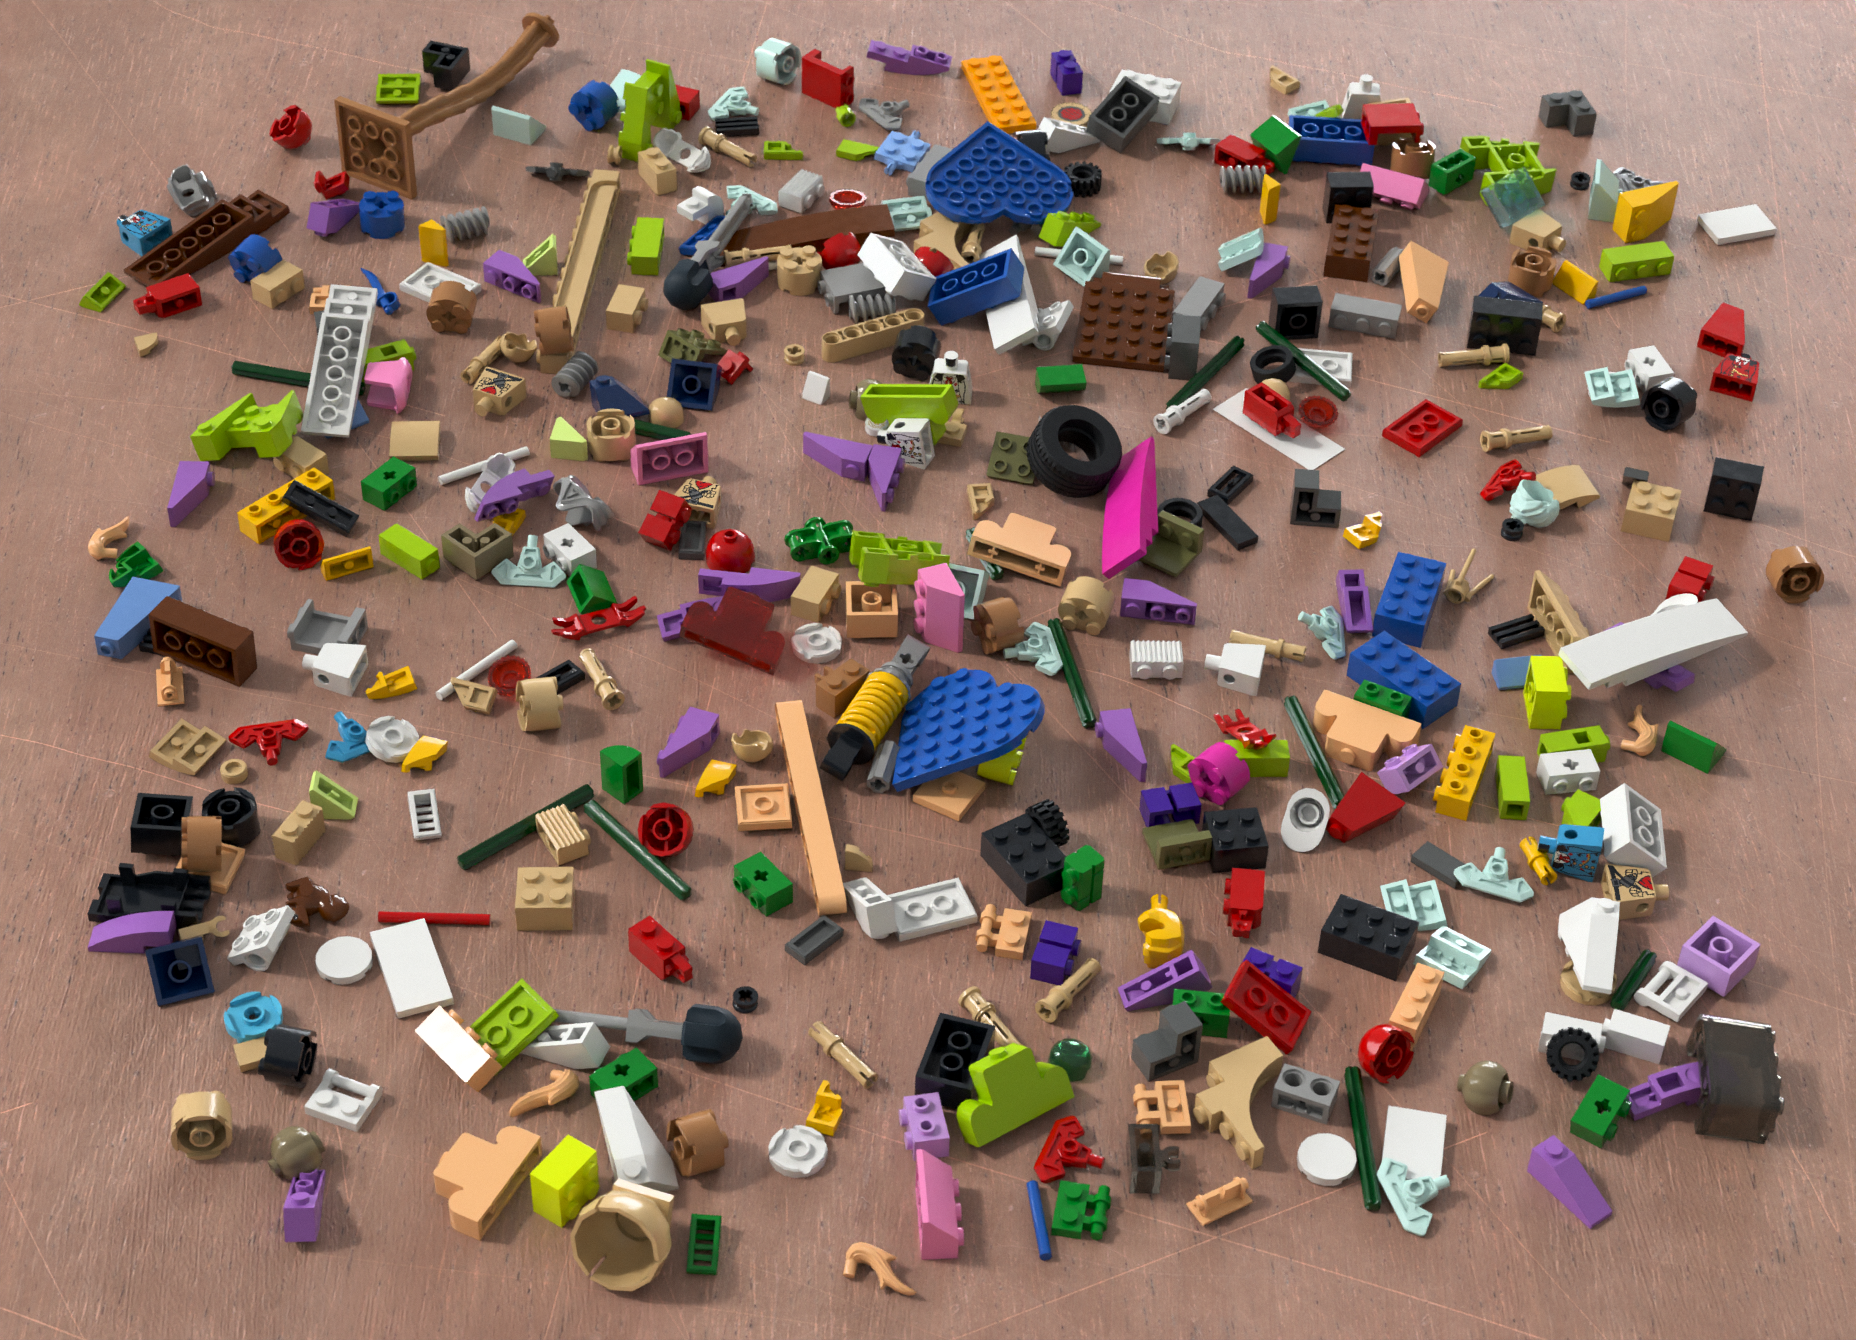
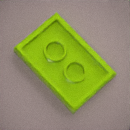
M521 978L470 1027L481 1037L478 1041L481 1046L487 1043L498 1054L495 1060L502 1068L495 1074L496 1076L555 1021L559 1015Z

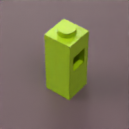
M405 339L369 348L361 382L365 383L364 378L367 365L372 362L397 361L401 357H405L410 363L412 371H414V360H416L414 348L409 347Z
M394 524L378 535L381 555L421 580L440 568L438 548L399 524Z
M1600 725L1544 733L1540 735L1537 754L1540 757V754L1591 749L1597 763L1605 762L1607 751L1610 749V740L1604 734Z
M1224 740V743L1229 744L1238 751L1235 755L1240 761L1245 760L1250 771V777H1288L1290 754L1287 740H1273L1266 748L1259 750L1253 748L1250 750L1244 749L1242 742L1239 740Z
M1498 755L1495 782L1500 819L1527 820L1530 795L1525 756Z

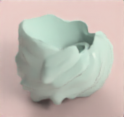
M1523 479L1520 481L1516 492L1512 495L1509 512L1512 514L1511 518H1516L1522 521L1523 524L1527 523L1530 526L1542 528L1550 525L1557 518L1560 510L1559 501L1554 500L1553 492L1546 489L1540 482Z

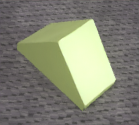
M554 234L550 235L523 260V264L533 276L558 275L557 242Z
M562 417L556 419L550 437L551 458L578 461L588 460L587 440Z
M317 770L313 772L309 789L310 802L322 807L324 819H353L355 817L358 797Z

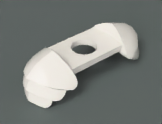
M662 128L655 134L653 145L658 147L667 158H671L687 167V171L697 173L710 168L711 157L706 147H703L702 150L695 148L681 140V133L675 132L672 129ZM684 150L691 151L687 159L680 158Z
M496 453L482 463L483 472L471 489L466 487L465 490L466 504L471 512L477 513L480 503L486 494L481 489L480 485L482 483L492 487L497 481L515 472L516 464L509 456Z

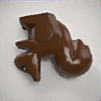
M309 877L300 878L285 885L286 889L291 892L287 895L288 901L286 906H291L290 908L295 912L290 924L300 927L306 932L310 931L309 916L319 913L324 920L336 922L344 918L349 911V903L345 897H341L338 894L330 895L326 888L315 884Z

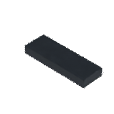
M296 480L292 482L281 501L345 537L348 536L360 516Z
M1218 495L1197 502L1202 509L1203 516L1236 550L1258 543V535Z

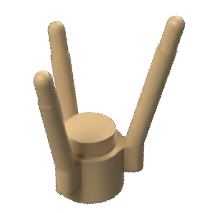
M1475 548L1471 550L1457 579L1454 580L1455 570L1452 569L1450 571L1444 594L1452 603L1469 602L1474 594L1494 578L1493 574L1489 575L1469 591V583L1464 578L1476 553Z

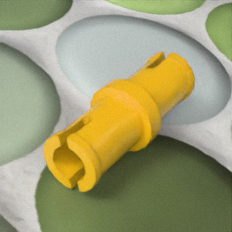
M1528 837L1531 845L1524 838L1519 846L1528 859V866L1536 872L1543 885H1548L1545 877L1548 878L1550 884L1554 883L1557 879V873L1551 867L1547 853L1537 851L1538 844L1534 837Z

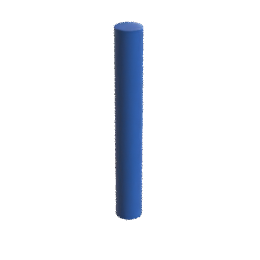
M1643 285L1585 301V306L1587 309L1644 295L1647 293V288Z
M1032 1180L1026 1186L1040 1259L1045 1261L1052 1258L1039 1185L1037 1181Z

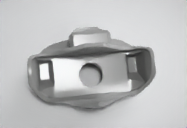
M183 165L175 168L172 171L171 178H168V191L174 202L186 214L198 216L215 205L214 199L217 198V194L211 180L205 178L203 172L195 174V171L190 169L188 165ZM187 192H194V194L189 197L183 196Z
M569 475L568 477H563L553 484V489L559 495L556 507L559 511H568L565 520L571 526L581 523L588 526L593 522L595 529L600 531L601 526L606 525L608 519L615 516V513L599 497L592 499L587 487L576 476Z

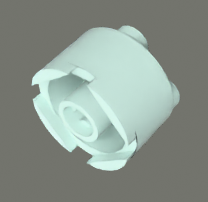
M770 38L755 50L758 77L783 85L790 84L796 78L797 74H795L797 67L800 68L802 61L801 51L798 47L776 38Z

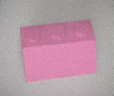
M1365 163L1362 164L1360 172L1371 173L1374 197L1380 198V201L1386 204H1392V202L1401 204L1400 207L1408 210H1413V207L1420 209L1430 191L1425 179Z
M706 432L639 444L630 449L631 468L638 485L708 472Z
M947 563L918 569L917 580L914 583L917 593V599L914 600L916 618H914L913 623L915 631L921 634L926 643L957 653L962 652L965 594Z
M917 1149L915 1191L921 1260L958 1258V1246H964L963 1227H957V1221H961V1203H955V1197H959L958 1179H953L951 1166L923 1149Z

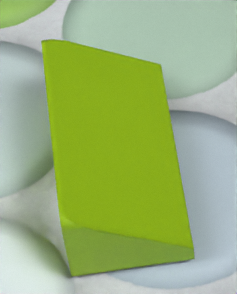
M107 272L83 296L79 306L101 313L126 288V285L110 272Z

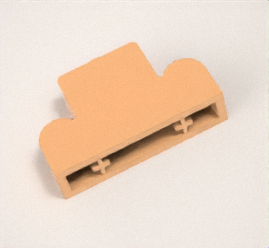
M1016 513L1009 514L1003 528L993 521H980L972 534L967 555L1057 586H1061L1071 558V552L1067 547L1058 544L1052 545L1056 532L1054 526Z
M1325 689L1316 702L1313 728L1317 732L1327 735L1324 749L1327 757L1366 771L1374 769L1383 752H1386L1390 758L1401 756L1404 748L1412 744L1417 745L1422 723Z
M508 1126L498 1132L496 1136L497 1144L495 1145L468 1133L461 1134L449 1152L446 1151L442 1155L439 1165L433 1172L436 1193L449 1199L450 1221L455 1230L479 1241L541 1158V1136L520 1127Z

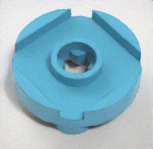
M255 991L235 997L230 1002V1008L227 1012L226 1010L224 1012V1022L228 1034L237 1039L238 1043L264 1037L268 1029H275L278 1024H282V1007L277 998L270 994V998L261 996V992ZM254 1014L259 1018L250 1020L249 1016Z

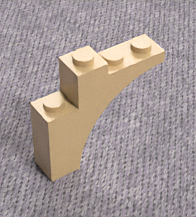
M940 212L935 213L920 221V238L914 240L913 253L918 248L927 246L931 247L929 251L936 253L938 250L947 256L954 266L953 270L966 266L969 263L961 257L956 246L970 232L972 224L954 222Z
M1268 1036L1209 1061L1206 1079L1210 1088L1196 1094L1193 1109L1196 1121L1199 1124H1203L1209 1133L1219 1129L1222 1137L1230 1141L1236 1149L1238 1157L1243 1161L1245 1160L1251 1169L1262 1165L1265 1146L1254 1130L1250 1117V1105L1259 1090L1268 1081L1280 1075L1283 1061L1282 1053Z

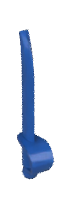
M361 268L362 273L366 276L372 288H377L376 306H382L387 315L393 314V311L401 306L395 292L385 293L376 275Z

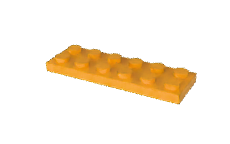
M992 55L986 58H971L961 61V68L991 124L1007 134L1036 129L1037 123L1001 56Z

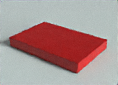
M1425 399L1383 429L1382 437L1420 457L1462 426L1463 419Z
M1247 959L1239 966L1221 1000L1222 1004L1262 1036H1268L1273 1044L1286 1055L1293 1050L1312 1011Z

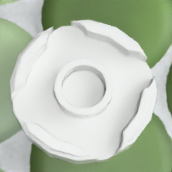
M811 623L795 631V635L791 639V648L793 654L802 661L814 664L826 663L835 659L840 654L842 638L840 633L832 626L827 628L823 627L821 623Z
M385 716L374 720L366 732V745L369 751L375 757L386 762H403L412 747L419 740V735L412 724L404 719L401 721L397 720L394 716Z
M351 936L337 937L327 941L319 948L316 954V969L320 977L324 980L326 978L332 980V983L338 985L351 984L365 977L368 969L372 968L373 964L372 951L369 945L360 938Z
M795 1125L793 1129L786 1130L784 1128L779 1130L772 1137L769 1144V1160L771 1165L782 1175L792 1178H804L817 1173L825 1165L828 1157L827 1145L822 1134L812 1127Z
M1318 1133L1307 1137L1301 1143L1297 1153V1165L1301 1173L1303 1171L1307 1175L1308 1180L1322 1186L1342 1184L1343 1180L1353 1176L1357 1162L1356 1152L1351 1144L1342 1137L1330 1133Z

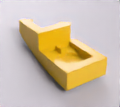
M517 508L516 511L510 514L506 513L494 517L493 524H498L513 536L526 518V512L523 509Z
M1377 512L1365 515L1362 524L1345 528L1343 537L1358 549L1376 543L1382 524L1380 520L1382 514Z
M406 666L387 675H383L379 671L376 675L377 681L372 688H367L365 692L368 699H382L417 690V686L409 666Z
M423 735L403 761L401 772H410V769L413 767L424 769L425 771L432 770V761L437 760L447 751L448 741Z
M712 759L698 782L695 797H703L704 792H711L717 795L724 794V786L736 775L737 765Z
M823 1080L816 1093L815 1104L806 1119V1126L812 1127L822 1134L834 1136L843 1114L841 1108L842 1098L839 1094L835 1095L830 1090V1083L827 1080Z

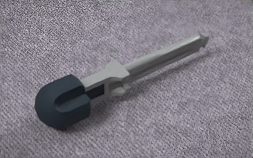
M742 194L709 240L696 243L695 249L697 251L691 260H680L664 281L663 293L672 306L681 310L693 309L707 296L713 287V278L710 273L725 262L724 256L719 255L750 212V207H753L751 194Z
M694 1004L688 1009L683 1023L657 1020L649 1010L638 1008L635 1010L630 1009L628 1018L554 1009L559 1015L555 1022L571 1024L594 1022L600 1028L626 1031V1042L638 1043L639 1041L647 1040L651 1036L681 1040V1045H683V1056L691 1062L706 1064L724 1063L737 1053L743 1039L742 1028L738 1019L729 1010L718 1006Z

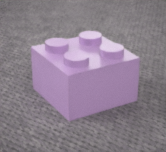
M1712 916L1682 945L1677 966L1706 981L1708 988L1725 997L1754 967L1761 944Z

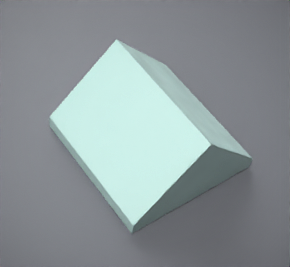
M492 106L493 135L531 145L546 129L544 124L531 116Z
M1075 227L1053 265L1082 286H1085V281H1093V277L1101 278L1103 271L1109 272L1110 250L1079 227Z

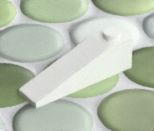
M1591 897L1559 916L1558 937L1560 941H1564L1567 957H1571L1574 963L1573 970L1582 990L1611 994L1620 902L1612 901L1608 898Z
M620 1086L595 1091V1099L615 1182L617 1179H621L660 1192L679 1189L671 1157L625 1087Z

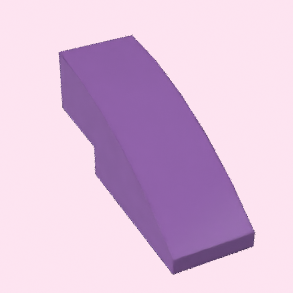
M1339 570L1336 577L1337 593L1347 633L1373 632L1368 586H1365L1364 570Z
M174 911L135 913L114 918L94 926L88 951L145 954L147 946L159 947L173 942L177 927Z

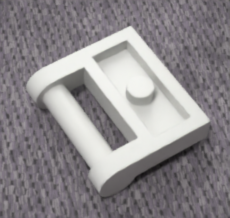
M1665 961L1659 967V972L1644 988H1640L1634 994V999L1639 1005H1648L1678 1023L1703 995L1708 983L1676 964ZM1667 979H1674L1660 996L1655 994Z
M327 1069L322 1082L304 1106L305 1114L358 1132L380 1100L382 1087L375 1084L369 1086L339 1075L338 1071ZM334 1086L365 1096L362 1101L332 1089Z

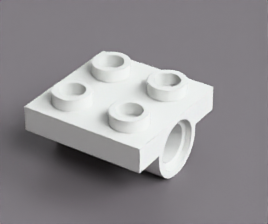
M1071 301L1056 302L1045 309L1039 308L1040 318H1038L1039 326L1037 327L1039 334L1022 342L1023 346L1033 343L1040 350L1047 351L1052 349L1074 308Z
M287 905L278 909H271L257 916H250L244 922V928L240 936L233 942L232 950L227 959L234 966L244 963L255 971L267 970L291 926L290 921L295 912Z

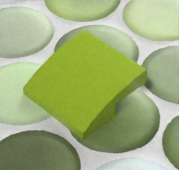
M378 74L376 104L419 103L421 75Z

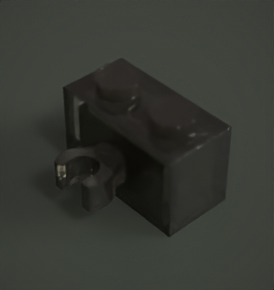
M1128 1124L1126 1156L1129 1193L1159 1194L1162 1167L1169 1171L1180 1170V1160L1170 1159L1179 1157V1147L1169 1146L1164 1150H1160L1158 1124Z

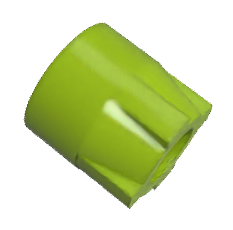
M845 104V106L835 109L836 118L842 126L849 127L855 123L856 116L848 105Z

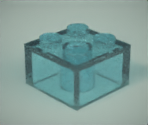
M1525 166L1512 171L1480 190L1500 229L1512 225L1545 205Z

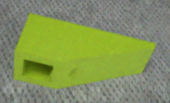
M1062 211L1048 213L1039 238L1053 246L1064 247L1075 227H1079L1089 234L1099 228L1102 223L1094 220L1095 216L1087 212L1082 214L1072 211L1070 214Z

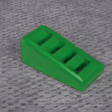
M691 1214L686 1273L717 1275L722 1216ZM697 1230L714 1231V1235L698 1234ZM696 1240L713 1241V1245L696 1244ZM695 1250L712 1251V1255L694 1253ZM694 1260L712 1261L711 1266L693 1265Z

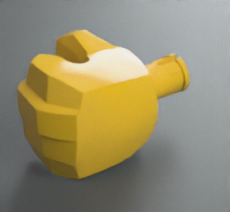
M1158 894L1153 895L1150 899L1151 909L1144 911L1138 917L1139 929L1146 938L1143 944L1144 963L1147 964L1148 968L1154 969L1182 955L1184 949L1185 933L1182 922L1175 912L1168 910V898L1161 894L1160 904L1158 903Z

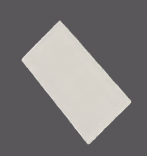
M1248 388L1213 408L1214 411L1308 470L1316 469L1345 450V448L1299 421L1301 423V433L1294 439L1284 433L1274 436L1243 414L1244 395Z

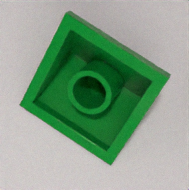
M1271 116L1253 131L1250 137L1255 146L1265 150V158L1275 163V168L1280 172L1287 174L1302 136L1278 117Z
M1671 720L1667 725L1661 749L1662 752L1706 774L1711 771L1727 750L1718 743Z

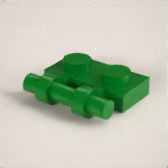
M1060 1180L1051 1235L1081 1240L1082 1230L1091 1231L1090 1236L1092 1239L1101 1240L1103 1232L1106 1231L1108 1225L1106 1213L1110 1209L1112 1201L1110 1188L1106 1185L1099 1186L1098 1193L1091 1195L1089 1194V1184ZM1086 1209L1095 1210L1094 1215L1085 1216Z

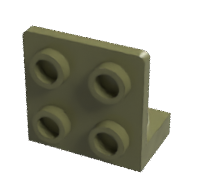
M678 328L677 331L667 330L658 356L670 363L672 358L702 362L704 354L725 355L727 350L720 347V342L705 338V334L701 331L692 329L689 332Z
M996 431L987 469V477L1033 485L1035 474L1029 465L1026 450L1030 437Z
M1162 510L1158 514V533L1152 537V544L1146 547L1147 554L1140 558L1139 561L1173 577H1177L1202 552L1204 529Z
M1193 819L1145 827L1142 830L1158 870L1210 860L1213 837L1209 830L1199 832Z

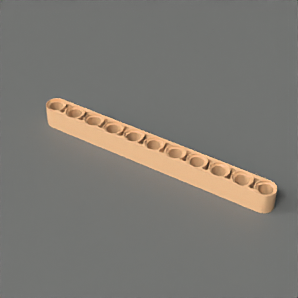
M802 700L775 703L776 721L818 916L846 913L847 904L803 703Z

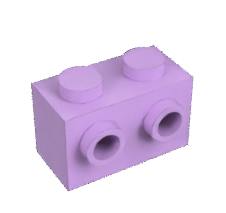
M1412 744L1402 750L1403 754L1401 756L1387 760L1384 763L1385 767L1378 771L1377 774L1388 791L1393 794L1409 792L1440 770L1443 765L1432 744L1418 747L1416 744Z
M939 1093L905 1096L903 1098V1109H899V1121L901 1127H906L907 1132H904L906 1150L912 1151L913 1160L916 1161L917 1149H923L936 1158L948 1157L950 1137Z

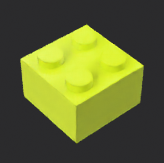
M1530 656L1523 690L1529 729H1560L1562 719L1567 717L1566 700L1571 699V685H1567L1568 669L1563 666L1560 656Z
M567 1135L530 1173L533 1211L561 1228L569 1220H573L578 1215L581 1207L588 1200H592L599 1191L597 1151L574 1137Z

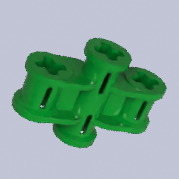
M813 517L805 523L804 528L789 531L785 535L784 541L791 549L790 554L794 561L800 562L818 557L821 564L829 565L837 561L840 553L850 552L853 525L848 520L826 524L823 518Z

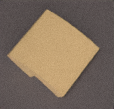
M440 421L392 422L390 459L394 456L402 461L439 460Z
M1580 465L1562 466L1536 475L1535 481L1540 482L1546 489L1553 492V499L1559 501L1560 510L1574 503L1580 508L1600 498L1599 493Z
M181 718L150 750L149 758L178 772L196 775L226 743V739L206 726L200 730Z

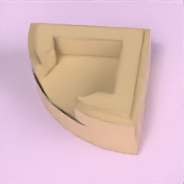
M157 332L134 337L140 357L148 355L150 350L158 345Z
M846 844L845 870L872 872V858L859 851V847Z

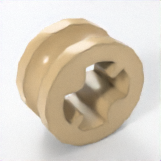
M614 145L609 146L608 164L615 162L616 165H620L622 146H617L616 148Z
M798 344L786 346L784 349L785 363L791 366L801 365L805 360V349Z

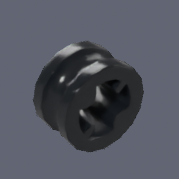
M1575 172L1571 175L1570 186L1579 191L1587 190L1591 177L1585 172Z
M1516 518L1505 519L1502 523L1501 536L1508 541L1520 540L1524 529L1523 522Z
M748 986L737 988L733 993V1008L743 1014L755 1011L758 1006L757 991Z

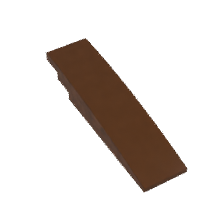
M260 190L255 191L248 197L240 194L230 202L222 199L123 271L126 275L147 287L187 273L190 275L235 250L249 235H259L290 213L289 206Z
M887 204L832 210L737 230L719 256H724V250L732 252L740 251L742 248L756 250L791 245V248H803L809 245L815 247L816 252H822L825 248L823 245L825 241L838 233H843L845 236L849 232L855 235L862 247L870 233L885 237H895V228Z

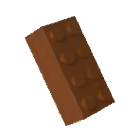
M1335 205L1323 277L1368 282L1379 210L1351 207L1349 205Z
M168 596L148 614L154 652L171 657L175 661L238 687L257 669L254 632L252 630Z

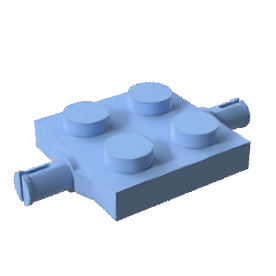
M916 130L910 136L891 131L875 152L874 160L887 165L884 169L886 175L888 173L889 176L892 175L895 169L906 170L912 173L918 162L924 159L926 152L930 151L931 144L920 140L921 134L919 131L916 133Z

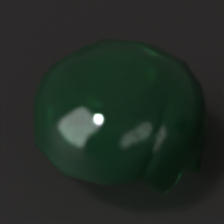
M1065 1038L1053 1045L1047 1063L1062 1067L1068 1074L1069 1081L1074 1082L1085 1078L1088 1069L1091 1068L1093 1057L1090 1047L1082 1041Z

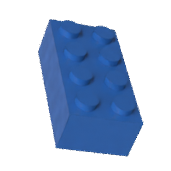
M1289 115L1288 126L1302 136L1293 161L1325 162L1338 165L1354 164L1362 166L1363 163L1372 165L1375 145H1368L1361 125V119Z
M1010 248L935 277L936 281L931 287L928 308L942 326L947 323H954L963 317L975 315L977 312L987 308H994L1003 302L1015 300L1021 294L1025 267L1013 249Z
M1398 552L1375 613L1372 636L1375 637L1381 632L1386 631L1403 644L1421 648L1443 586L1447 563Z
M1386 631L1381 632L1352 651L1349 656L1347 676L1359 685L1365 679L1411 696L1412 702L1409 719L1422 723V729L1445 715L1458 704L1461 683Z

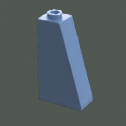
M132 577L94 635L98 655L123 659L143 641L145 635H148L147 631L150 628L148 614L166 596L182 601L180 586Z

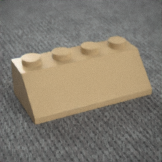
M1540 570L1535 571L1527 608L1530 614L1534 616V620L1540 623L1539 627L1543 626L1545 628L1544 638L1554 655L1559 656L1561 647L1589 637V632L1582 625L1577 611L1573 610L1568 596L1563 593L1560 586ZM1563 661V666L1567 667L1568 674L1574 673Z

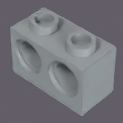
M1284 1063L1273 1090L1271 1107L1327 1125L1337 1101L1340 1081Z

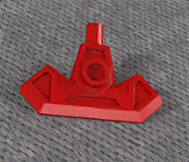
M1513 459L1497 469L1479 494L1486 501L1492 500L1504 493L1503 488L1506 491L1516 489L1523 479L1535 481L1536 473L1534 471L1526 472L1525 470H1520L1522 465L1516 459Z
M297 719L238 727L228 738L231 743L243 749L256 741L263 757L267 759V764L274 766L278 763L277 756L281 752L283 737L298 741L309 728L307 724Z
M1071 1115L1056 1120L1034 1165V1170L1040 1181L1044 1184L1065 1177L1063 1165L1078 1168H1087V1165L1099 1169L1103 1168L1105 1158L1092 1154L1091 1148L1078 1143L1076 1140L1084 1136L1085 1133L1076 1116Z

